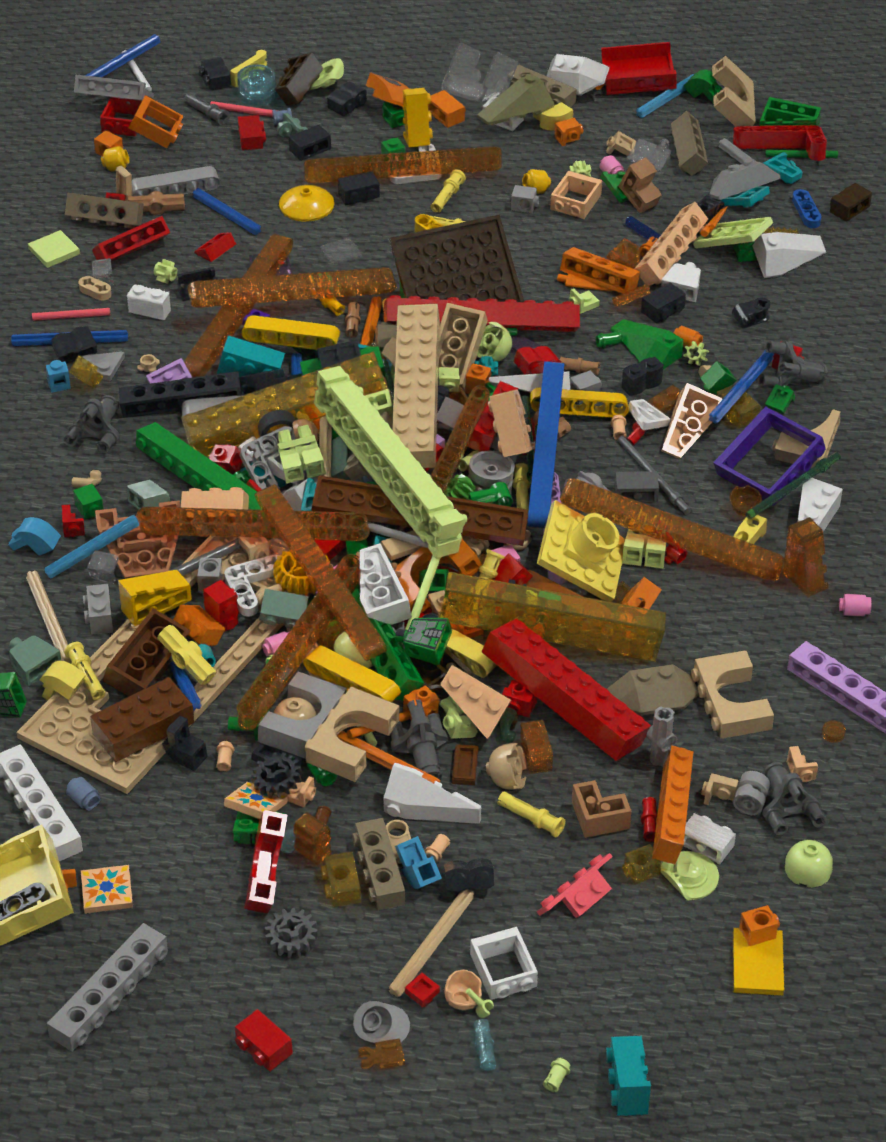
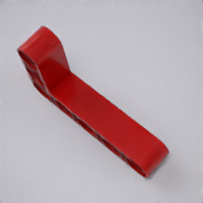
M816 125L737 126L733 131V144L739 149L805 148L811 160L822 161L826 158L827 140L821 127Z

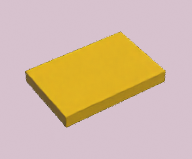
M740 928L733 929L734 993L783 996V931L777 930L776 939L749 946Z

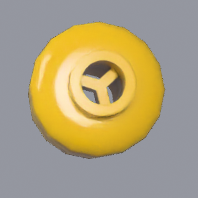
M120 146L105 149L101 162L103 167L112 172L116 171V167L119 166L126 168L129 163V155L126 149L124 150Z
M530 169L524 174L522 184L526 187L537 188V194H543L550 187L551 179L544 170Z

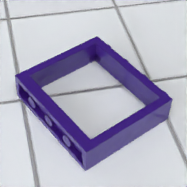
M765 407L713 464L717 475L766 503L775 506L778 501L784 498L787 491L797 484L799 478L809 471L812 464L824 454L826 447L822 436ZM771 427H774L809 447L770 489H767L733 470V468Z

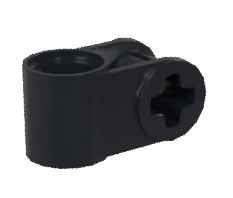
M709 195L704 196L697 203L708 218L704 226L724 208L723 201L713 200Z
M762 297L740 303L733 308L732 315L739 325L745 329L767 322L770 316L768 309L771 303L768 299Z

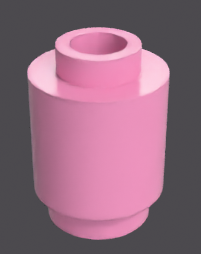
M606 156L601 160L600 169L603 172L608 171V174L625 172L624 167L614 156Z
M844 594V597L839 599V611H843V616L870 615L871 597L858 594Z
M283 631L265 638V644L262 645L267 657L272 654L274 656L293 651L297 647L296 639L291 631L287 633Z

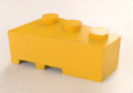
M425 88L403 90V110L405 116L403 118V124H405L403 137L408 147L430 145V139L433 138L432 128H429L432 116L431 111H428V104H431L430 93H427Z
M178 570L118 580L122 612L134 626L141 624L153 608L163 614L192 600L190 584Z

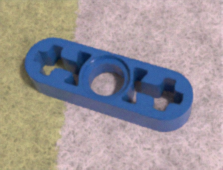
M802 189L795 190L792 202L804 225L809 228L819 227L821 224V214L809 192Z

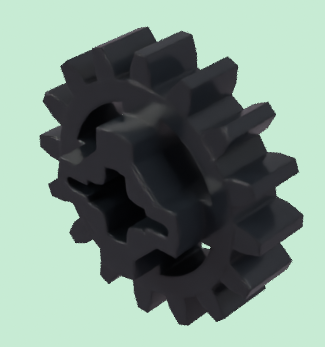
M285 752L281 756L273 753L272 758H269L267 755L264 756L265 761H258V767L252 769L254 774L251 775L256 791L259 790L262 796L267 793L269 798L273 794H277L279 798L283 792L287 795L290 794L289 789H297L296 783H301L302 781L300 776L303 775L298 759L294 760L293 755L286 757Z

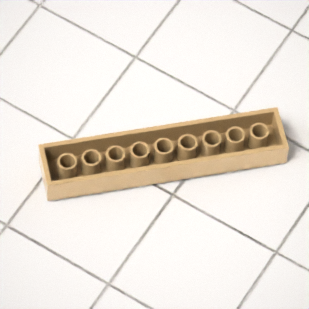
M438 304L398 306L392 431L399 436L401 442L410 450L413 457L420 462L422 468H436L440 331Z

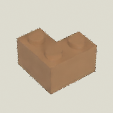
M646 157L631 164L619 184V188L639 213L656 206L662 197L659 189L651 182L657 170Z
M596 780L573 784L572 804L585 838L630 829L631 808L625 793L602 798Z

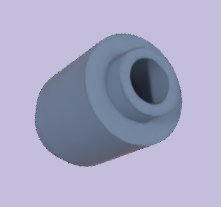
M83 777L74 778L67 785L66 794L82 809L91 810L99 804L101 797L98 795V791Z

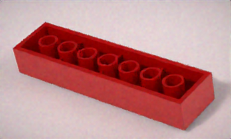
M516 618L489 633L481 652L615 761L642 745L651 725L643 717L627 707L624 702L612 695L608 689L602 687L590 675L577 667L574 662L567 659L556 648L543 640L540 635L528 628L525 623Z

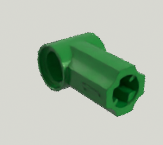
M504 482L494 483L490 489L468 493V499L472 501L509 507L513 503L508 486Z

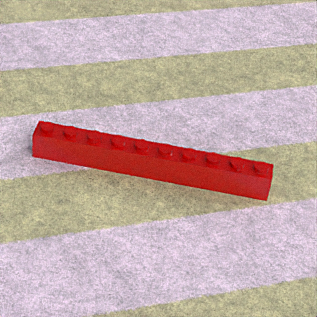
M392 295L386 298L384 302V322H390L392 325H397L398 306L438 304L441 324L446 305L450 303L484 311L488 320L486 326L490 325L489 322H497L504 328L576 332L580 328V304H574L571 301L555 304L554 301L536 303L534 300H526L522 303L513 299L497 302V299L478 301L477 298H468L465 301L459 300L456 297L440 300L439 297L420 299L419 296H410L408 299Z

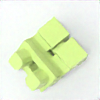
M308 424L297 427L298 439H291L289 429L278 432L279 443L277 446L286 484L305 479L303 470H306L307 478L326 474L322 454L318 448L315 435H312Z
M634 514L624 543L622 564L641 566L642 557H645L644 566L663 569L666 538L656 528V525L659 524L667 532L665 518L654 517L653 527L644 526V515Z

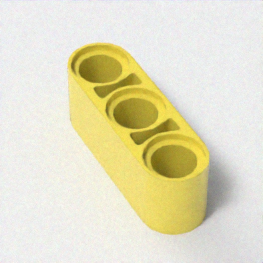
M452 630L446 647L474 674L485 678L497 664L481 652L484 647L482 644L456 630Z

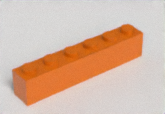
M671 745L663 765L652 858L675 865L684 845L693 751Z

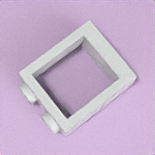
M517 927L471 939L470 955L490 1000L505 998L510 994L529 991L537 987L538 972ZM514 951L524 973L493 982L483 959Z

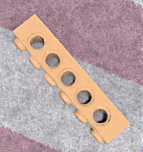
M696 202L680 210L635 267V270L640 271V278L646 286L660 284L662 278L671 269L672 265L681 259L680 255L688 250V245L697 238L696 234L704 228L708 218Z

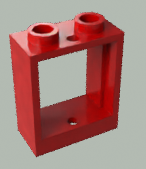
M111 97L100 116L101 132L108 131L112 134L136 137L137 132L129 128L132 120L114 118L116 112L135 115L142 101Z

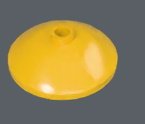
M300 185L289 189L281 196L279 208L290 219L303 222L316 221L332 212L334 198L321 187Z

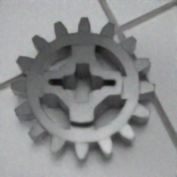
M292 908L291 912L287 913L285 909H282V915L274 913V920H267V927H265L266 944H270L271 951L278 949L279 956L286 952L288 958H291L292 953H296L299 957L302 950L307 953L310 951L309 945H316L315 939L318 938L317 922L312 921L311 914L305 916L304 910L296 913L295 908Z

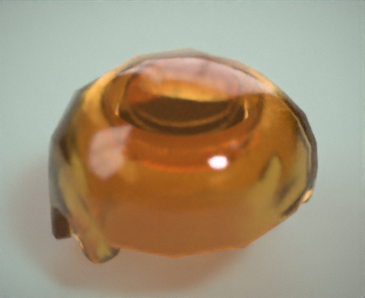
M750 485L745 487L736 486L730 493V504L733 511L738 515L747 516L750 512L756 514L760 511L762 496L757 489Z

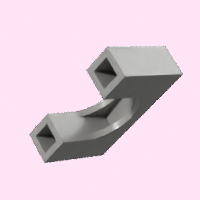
M297 672L288 684L287 698L300 697L307 700L314 707L317 715L306 720H294L268 711L258 725V742L306 759L304 748L307 741L314 737L318 726L326 721L330 710L335 709L342 694H346L347 688Z

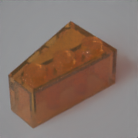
M810 517L789 526L783 565L785 577L790 578L807 597L829 588L828 583L824 582V573L827 572V566L822 563V555L825 554L823 530Z

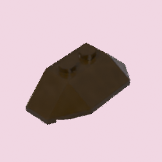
M447 647L439 665L410 657L424 682L422 687L427 686L432 692L445 690L440 684L452 665L473 676V672Z

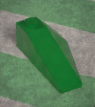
M625 319L610 328L612 333L620 332L621 343L627 346L630 354L638 359V363L646 358L656 357L663 364L664 370L682 357L684 339L669 330Z

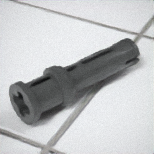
M192 93L185 95L184 99L186 100L184 102L205 113L206 117L210 120H216L219 125H223L229 120V112L227 110H221L218 105L209 104Z

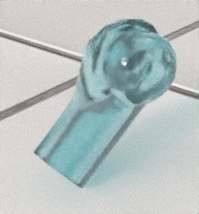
M299 826L285 830L280 848L282 852L292 853L295 850L293 847L295 840L307 836L306 828Z

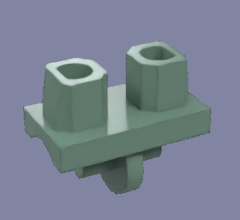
M283 113V122L278 124L277 132L280 136H287L289 139V136L308 128L301 127L298 118H292L288 113Z

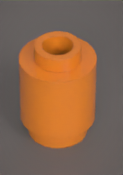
M680 326L674 331L675 335L684 339V348L685 346H692V341H695L697 346L703 341V335L690 328Z

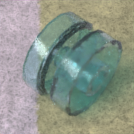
M249 65L238 72V97L241 102L250 106H264L275 100L277 94L275 91L276 73L272 68L265 65Z

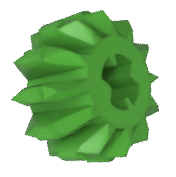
M463 474L456 475L446 484L443 494L448 497L469 500L468 493L474 492L476 486L467 476Z

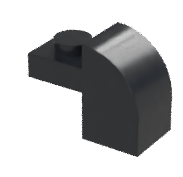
M179 716L166 730L168 737L162 742V745L173 761L195 772L208 757L205 741L190 735L188 719Z

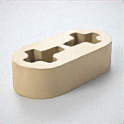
M91 276L80 278L79 290L82 293L97 300H107L111 297V287L109 284Z

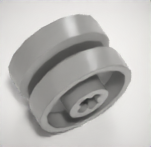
M491 450L482 451L470 459L468 478L476 486L475 491L490 489L494 483L504 482L507 484L511 494L515 465L510 457H503V453Z

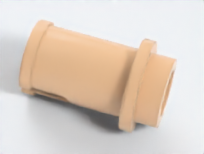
M622 415L613 416L610 423L613 427L614 439L618 440L621 436L626 438V419Z
M228 741L220 742L216 748L218 753L216 768L219 771H229L231 769V757L235 749L232 743Z
M443 834L437 835L432 845L424 850L427 858L433 856L435 863L439 862L442 859V853L450 845L449 838Z

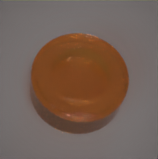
M830 720L823 725L822 736L829 742H840L845 737L846 728L841 722Z

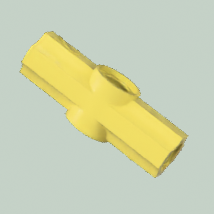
M168 625L158 634L157 639L172 653V659L177 667L180 669L186 668L201 685H206L215 677L217 672L202 657L200 647L193 641L188 642L173 625Z

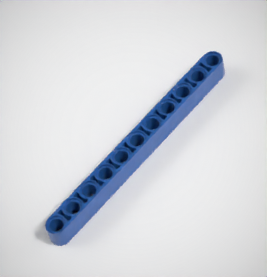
M544 361L527 527L545 528L551 507L564 363Z

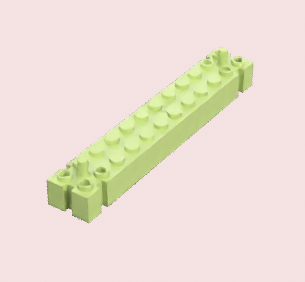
M340 366L318 371L316 384L319 390L315 391V406L321 413L326 414V419L420 539L423 542L427 541L428 549L435 558L459 552L460 542L462 541L461 533L463 526L467 522V516L460 514L454 509L453 503L448 500L441 488L435 484L431 476L422 468L420 462L413 457L410 450L401 442L399 436L392 431L389 424L383 420L379 412L370 404L368 398L363 395L362 387H358L352 380L350 381L349 375Z

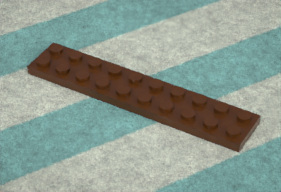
M318 476L312 503L313 512L412 528L379 485ZM446 496L453 503L454 509L460 514L467 516V522L463 526L461 536L523 546L528 517L527 509Z

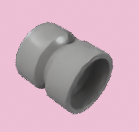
M757 771L743 773L733 799L734 807L744 814H759L763 809L770 787L769 779Z

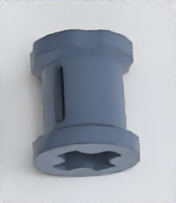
M290 108L283 111L272 110L274 126L283 122V113H288L292 117Z

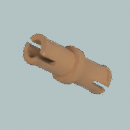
M356 302L348 304V314L345 317L347 337L349 332L350 337L358 336V325L361 322V318L359 316L360 305L358 303L356 305Z
M560 358L561 363H564L565 370L576 371L579 374L591 370L593 374H599L600 368L598 367H600V362L584 361L583 358Z

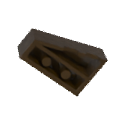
M312 52L288 58L287 60L288 68H284L283 72L285 75L280 77L275 91L286 105L299 104L303 100L305 93L312 88L311 85L320 77L319 74L324 69Z

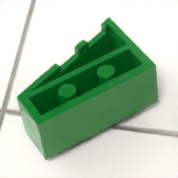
M769 97L759 126H819L821 107Z

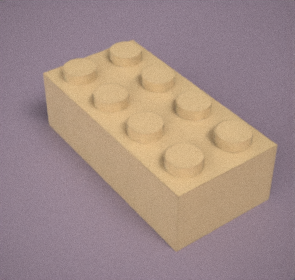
M447 303L439 331L438 369L439 367L459 368V391L465 392L466 375L472 363H475L488 320L484 311Z

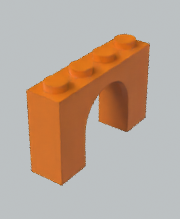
M463 539L460 542L459 552L441 557L439 564L447 563L453 565L466 580L479 571V567L482 566L476 553ZM421 547L399 563L395 570L401 572V576L398 579L409 599L411 612L420 590L418 587L419 571L428 569L433 555L425 547ZM427 598L421 613L431 606Z

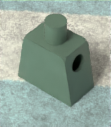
M31 636L24 641L16 637L9 643L11 648L9 651L11 665L27 686L38 681L53 662L61 661L60 650L37 636Z

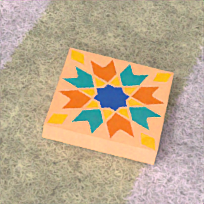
M246 782L225 798L224 806L260 819L264 810L276 812L287 804L288 796L281 794V797L278 798L277 794H273L269 798L267 793L262 796L259 790L256 791L253 783Z
M129 865L81 871L85 914L133 908Z

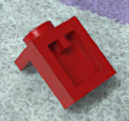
M62 505L64 537L85 535L84 519H76L75 513H71V506Z

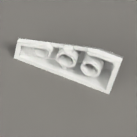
M564 372L562 389L570 390L569 372ZM543 373L489 377V382L498 385L499 381L519 388L518 390L531 393L535 388H542Z
M394 763L384 795V812L393 817L404 819L480 823L481 806L457 792L451 794L441 787L442 784L438 781H435L433 784L423 778V773L416 769Z

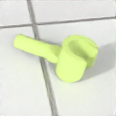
M468 988L466 994L478 1005L476 1007L477 1015L481 1018L488 1017L490 1015L489 1011L494 1007L491 1000L483 1001Z

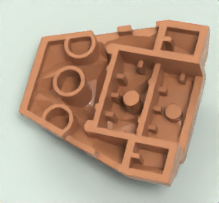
M180 500L159 503L160 513L136 516L140 523L138 527L106 545L125 579L170 571L182 524ZM116 508L95 511L99 534L128 518H118Z

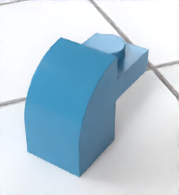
M29 517L25 518L21 526L12 533V539L8 545L13 550L29 545L38 555H42L54 549L61 535L46 521Z
M418 836L395 846L403 865L401 870L414 889L442 878L433 856L427 858Z

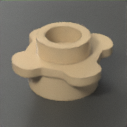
M147 354L140 358V365L137 368L139 371L144 370L152 373L156 371V366L160 364V361L155 356Z

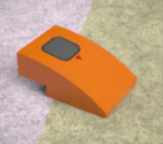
M370 73L366 84L367 87L375 89L373 97L403 107V90L409 89L403 83Z

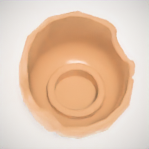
M454 971L448 977L445 985L446 1001L455 1009H473L477 1004L466 994V990L470 988L481 998V979L471 971Z

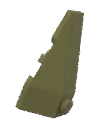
M531 73L518 79L478 113L477 118L488 125L509 121L511 117L515 116L523 118L528 113L534 112L535 115L553 108L554 102L544 82Z

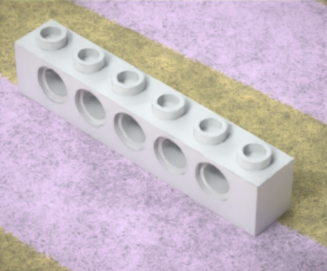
M21 744L1 752L0 778H4V785L8 793L13 792L17 807L19 809L23 808L27 823L33 824V828L43 825L53 839L59 861L82 852L81 836Z

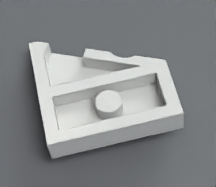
M644 399L630 401L628 405L629 411L641 429H658L669 426L671 419Z

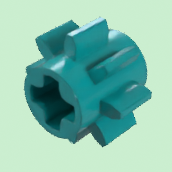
M481 356L479 361H475V364L491 368V377L498 375V361H494L492 356Z

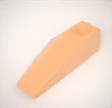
M687 383L678 396L661 451L680 459L712 423L709 421V414L720 403L722 398Z

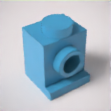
M54 360L49 365H46L47 381L51 393L71 389L69 371L65 361ZM64 380V382L54 384L55 381Z

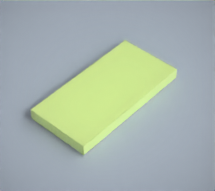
M771 217L717 223L716 227L707 237L700 235L693 244L695 248L754 242L773 224Z

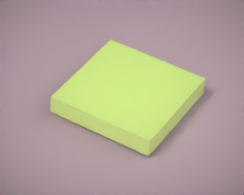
M61 230L28 243V249L47 268L80 254V249Z

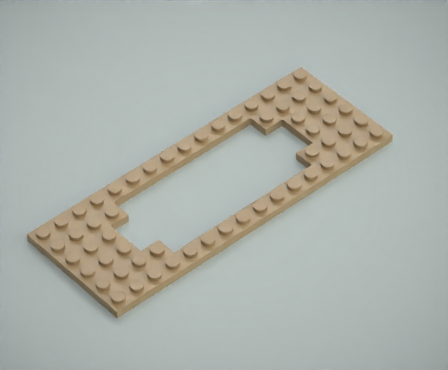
M223 522L184 563L235 540L238 536L249 533L254 529L239 522ZM268 540L270 555L281 556L282 551L288 552L289 548L296 549L279 540L273 542ZM243 547L222 557V581L225 579L224 572L228 567L249 561V555ZM198 569L183 576L190 584V588L196 582L198 583ZM251 569L249 572L258 573L260 570ZM274 577L250 583L254 591H257L255 594L257 597L260 589L276 585ZM258 605V611L261 612V607ZM258 618L213 667L217 672L215 677L206 685H201L198 682L194 686L202 705L200 709L196 708L193 711L194 721L262 649V645L265 644V638L275 635L283 624L268 625ZM129 619L90 657V666L99 682L104 677L107 665L139 626H134ZM82 682L70 700L56 692L16 732L18 739L126 794L133 789L166 753L162 742L167 737L115 763L92 734L90 720L91 715L101 711L99 709L109 700V694L106 692L103 698L93 700L84 682Z

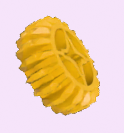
M298 546L297 549L289 548L288 552L282 551V555L277 556L273 565V577L276 584H280L282 591L298 595L304 594L305 596L308 593L315 595L319 577L331 569V564L328 557L322 551L317 552L315 547L309 549L308 546L305 548Z

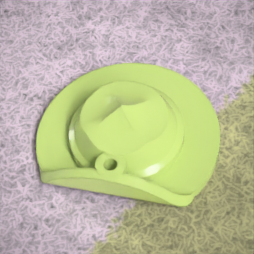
M338 58L323 63L321 66L324 69L319 74L320 77L311 85V89L326 88L340 79L344 72L342 60Z
M693 851L680 852L675 865L663 861L658 869L688 901L708 896L715 890L719 881V872L714 862L707 856Z

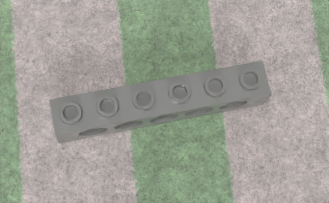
M143 923L48 1021L49 1037L72 1052L78 1045H83L92 1030L99 1028L109 1012L118 1008L120 1001L125 995L131 994L142 977H147L152 967L158 961L165 958L168 952L166 936Z

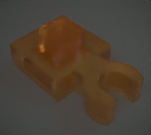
M400 1038L375 1042V1049L369 1047L358 1049L359 1057H368V1059L361 1060L362 1069L371 1068L376 1063H379L380 1069L405 1065Z

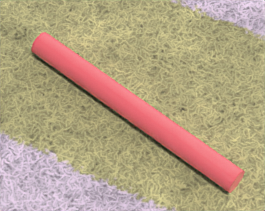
M214 101L210 103L218 105L221 110L225 109L227 111L272 117V110Z
M110 308L32 313V320L110 316Z

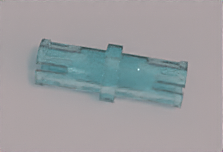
M479 1019L473 1025L476 1035L475 1049L479 1053L480 1068L482 1070H492L496 1067L493 1051L495 1042L491 1038L489 1021Z

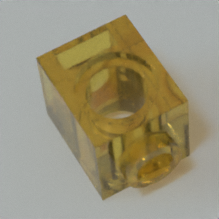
M650 844L625 853L624 864L622 865L623 872L627 878L630 877L635 885L660 875L662 861L652 858L653 847Z

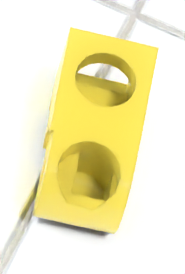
M750 512L735 532L731 543L732 546L749 552L759 537L765 535L767 519ZM753 520L758 521L759 525L752 524Z

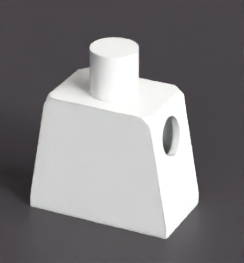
M687 262L685 265L676 263L662 278L661 287L671 282L686 293V300L696 302L701 270L696 268V265L692 262Z

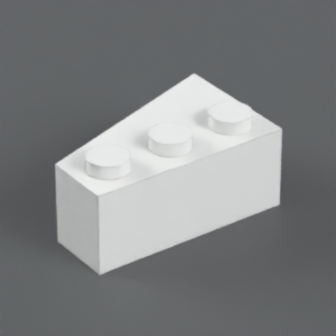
M804 475L796 538L816 544L840 507L843 489Z

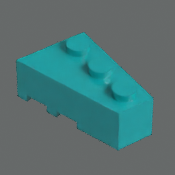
M228 336L217 374L238 371L239 377L249 374L281 369L285 353Z
M642 1036L611 1037V1045L606 1047V1061L612 1065V1069H608L609 1084H614V1090H611V1105L616 1106L617 1116L648 1115L651 1083L646 1078L648 1067L645 1066L644 1061L645 1051Z

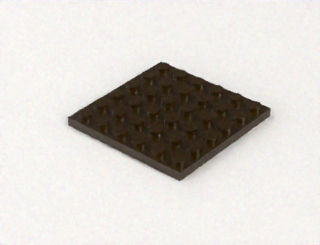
M500 214L391 237L389 239L405 298L409 299L410 296H419L420 299L439 297L440 300H447V298L456 297L459 300L465 301L468 298H477L478 301L497 299V302L513 299L524 303Z

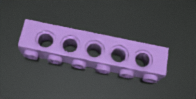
M807 641L789 655L787 670L886 733L885 691Z

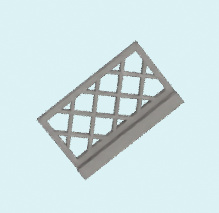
M75 75L74 93L140 101L144 99L145 95L154 98V93L145 89V82Z

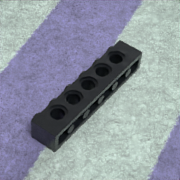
M238 371L119 388V401L123 418L181 411L183 402L190 399L242 396Z

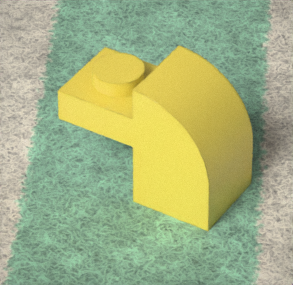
M560 102L543 113L535 115L533 112V117L540 121L541 128L555 131L556 122L573 118V109Z
M53 662L39 679L44 683L43 687L45 688L42 697L49 700L58 692L70 700L81 686L86 673L68 662Z

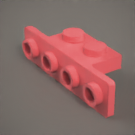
M609 853L604 857L599 854L589 862L590 868L579 870L573 875L575 880L572 883H569V881L565 882L557 889L559 893L555 897L551 894L540 903L543 907L537 911L538 915L540 916L549 911L562 900L574 917L581 916L612 889L598 869L613 856Z

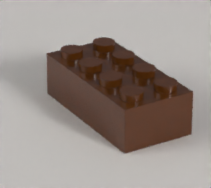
M153 608L107 665L103 682L128 697L156 684L173 661L172 653L157 639L158 634L168 625H173L188 640L191 630Z
M168 677L91 715L92 734L116 763L167 737L166 730L179 716L187 718L188 725L193 724L194 712L193 704Z

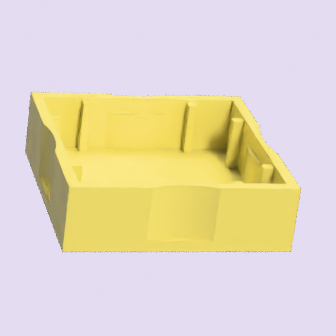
M43 825L17 835L0 845V901L33 883H42L50 894L49 900L44 902L39 900L37 901L38 905L0 921V946L74 913L53 839ZM15 903L10 911L18 910L21 903Z

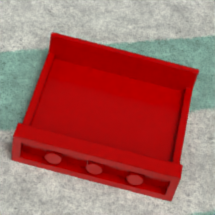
M670 42L601 48L602 64L609 67L605 79L607 95L677 89L676 70L673 67Z

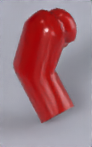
M637 422L633 424V432L627 437V440L633 446L647 431L641 429Z

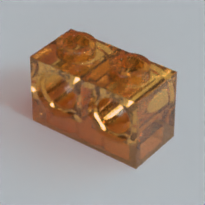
M537 720L521 723L520 742L529 774L552 771L553 752L544 721Z

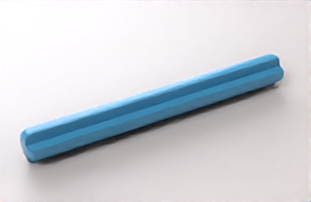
M694 74L677 83V89L666 90L636 109V115L643 118L686 91L683 85Z
M131 515L45 567L46 575L49 578L55 577L138 527L140 523L137 517Z

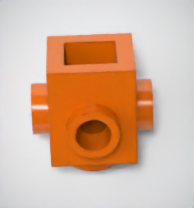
M427 686L413 690L404 696L403 712H408L411 721L412 717L408 703L414 700L415 706L417 705L416 699L422 701L426 717L433 713L438 714L439 698Z

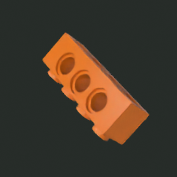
M575 247L563 253L560 271L570 273L625 295L636 290L640 271Z

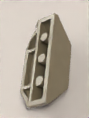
M673 664L631 670L607 688L612 695L624 702L627 707L638 715L654 714L655 709L660 706L664 708L669 707L673 711L685 709L699 694L692 676Z

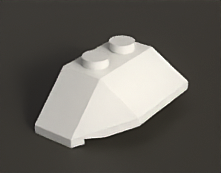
M557 54L550 64L547 77L576 88V95H582L596 86L604 84L609 67L586 57Z

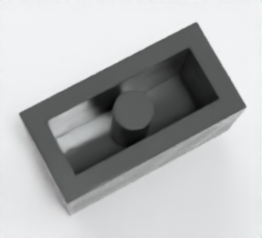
M657 471L616 472V503H658L659 483Z

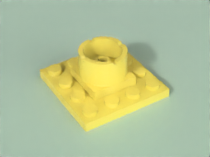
M555 500L550 507L537 564L602 600L611 603L615 599L622 566L625 538L619 535L613 522L608 518L602 517L603 515L590 513L584 516Z

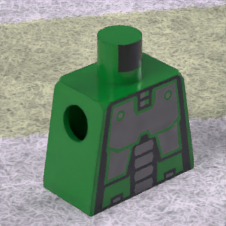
M414 618L408 630L397 629L395 640L404 644L409 657L439 665L452 630L448 618Z
M16 672L0 673V715L21 718L27 700Z

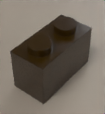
M854 183L831 198L830 213L847 222L870 207L872 192Z

